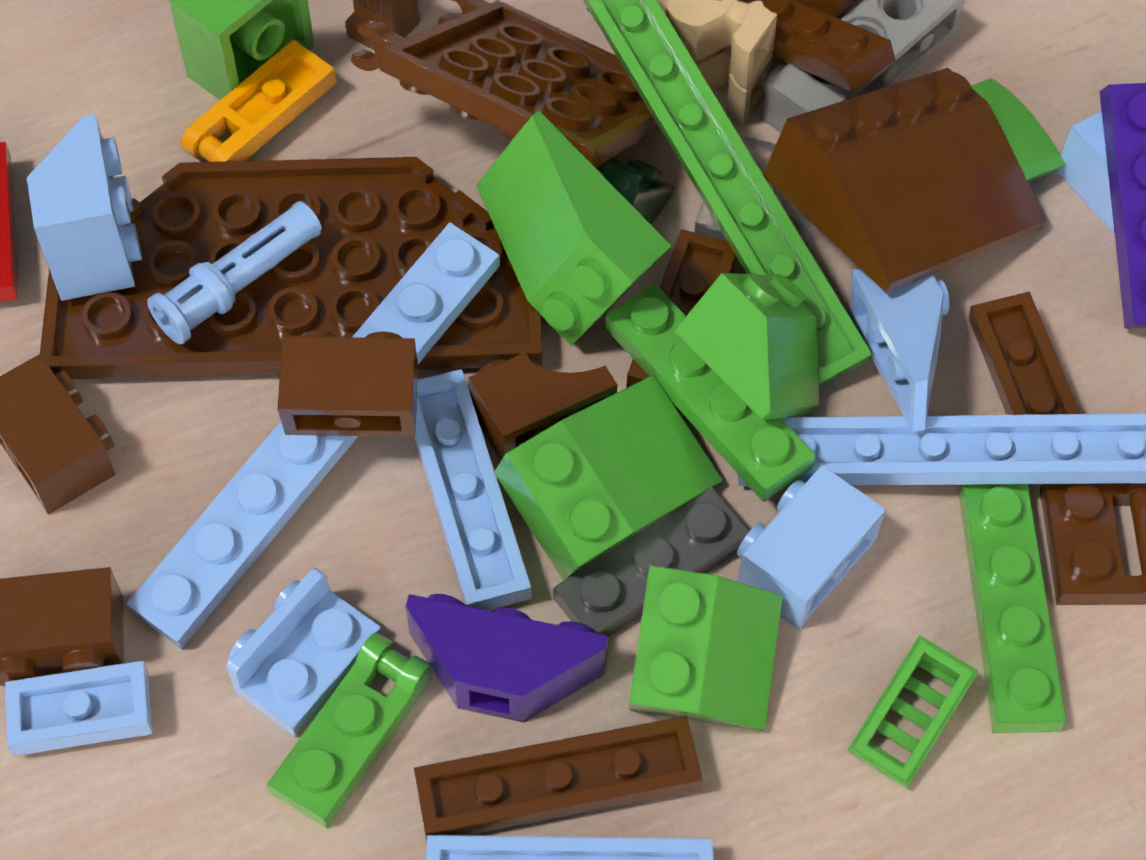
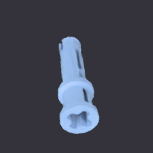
M298 201L292 205V208L257 233L251 235L215 263L204 262L195 264L189 270L190 277L166 294L155 293L148 298L147 304L153 318L168 337L178 344H184L191 338L190 331L215 312L219 314L228 312L236 300V293L275 267L280 261L306 242L319 236L322 227L317 216L305 203Z

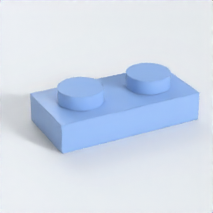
M144 661L5 682L7 746L13 756L153 734L148 670Z

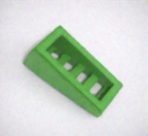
M919 635L847 751L907 789L979 671ZM916 668L923 669L952 687L947 697L914 678L912 675ZM905 688L938 708L939 710L932 719L900 699L899 695ZM890 709L925 730L920 741L885 720ZM876 731L912 753L905 764L870 742Z

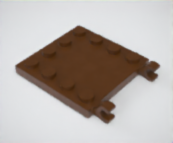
M451 0L460 6L461 16L458 17L455 14L449 13L439 18L438 26L407 39L397 35L389 26L380 21H370L358 27L357 32L372 40L375 46V54L366 49L352 54L350 61L357 68L364 71H373L380 68V71L399 79V83L404 89L416 94L431 95L450 104V109L463 118L482 120L501 129L502 135L510 141L514 139L530 117L537 111H540L596 168L659 129V126L616 55L500 0L492 3L485 0Z

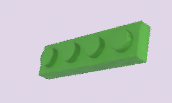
M653 284L606 314L607 331L649 377L655 376L669 399L763 502L814 468L816 455L782 418L761 420L674 332L686 316L656 284Z
M1028 484L962 485L959 492V500L993 734L1061 732L1066 723Z

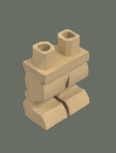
M657 0L711 90L713 91L726 83L729 84L727 109L731 118L744 127L765 97L763 85L772 69L773 54L771 53L774 49L777 14L765 8L760 0L751 3H744L738 0Z

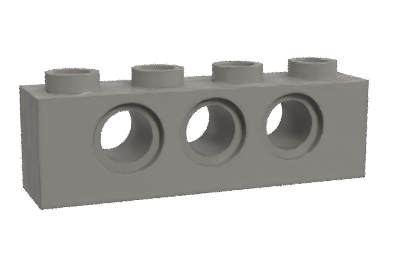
M863 0L861 3H853L839 19L891 40L896 60L852 91L792 64H780L773 69L763 85L765 97L761 119L781 133L787 118L897 84L957 32L965 0Z

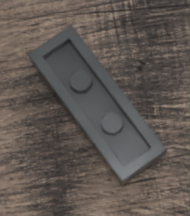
M710 487L705 492L553 587V599L570 621L588 625L597 634L609 637L642 615L649 565L705 574L736 554L749 530L715 490Z

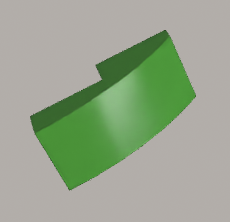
M993 78L970 86L989 102L1028 183L1051 175L1066 165L1044 128L1008 89Z

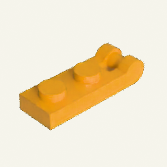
M293 39L195 120L182 135V149L196 159L205 158L209 162L247 161L257 150L337 84L335 68ZM226 131L232 134L225 142H221L218 139Z

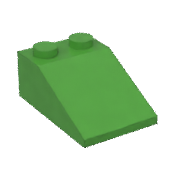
M537 111L530 117L476 185L527 301L571 346L606 314L671 247L656 229L540 111Z
M654 375L561 420L506 453L494 471V474L563 581L705 492L706 489L714 488L723 481Z

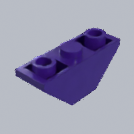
M412 594L408 595L406 613L409 634L427 662L434 666V673L458 709L525 722L604 676L607 664L608 636L597 634L588 625L573 621H565L555 625L531 620L527 614L512 608L501 607L488 611L469 607L461 600L445 594H431L428 598Z

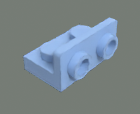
M313 568L301 582L299 580L292 581L283 589L274 604V612L257 630L250 629L246 631L236 641L230 651L229 661L226 665L234 692L294 737L301 733L325 705L354 665L361 647L369 636L376 632L382 635L381 627L329 590L327 576L317 568Z

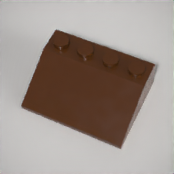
M948 67L787 118L763 174L780 193L885 292L1041 230L1047 221L989 102L970 87V83L965 77L953 72Z

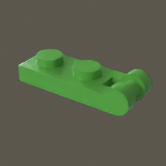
M377 632L373 633L365 641L354 665L267 783L271 795L326 829L419 699L434 672V666L417 655L408 659L394 650L395 643ZM380 674L395 682V686L387 697L371 688Z

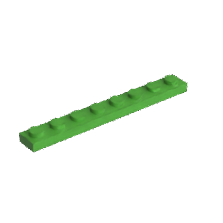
M583 0L746 273L750 274L753 272L758 275L774 276L775 274H781L796 284L804 293L805 299L802 301V304L816 316L819 389L870 361L872 357L871 351L658 1Z

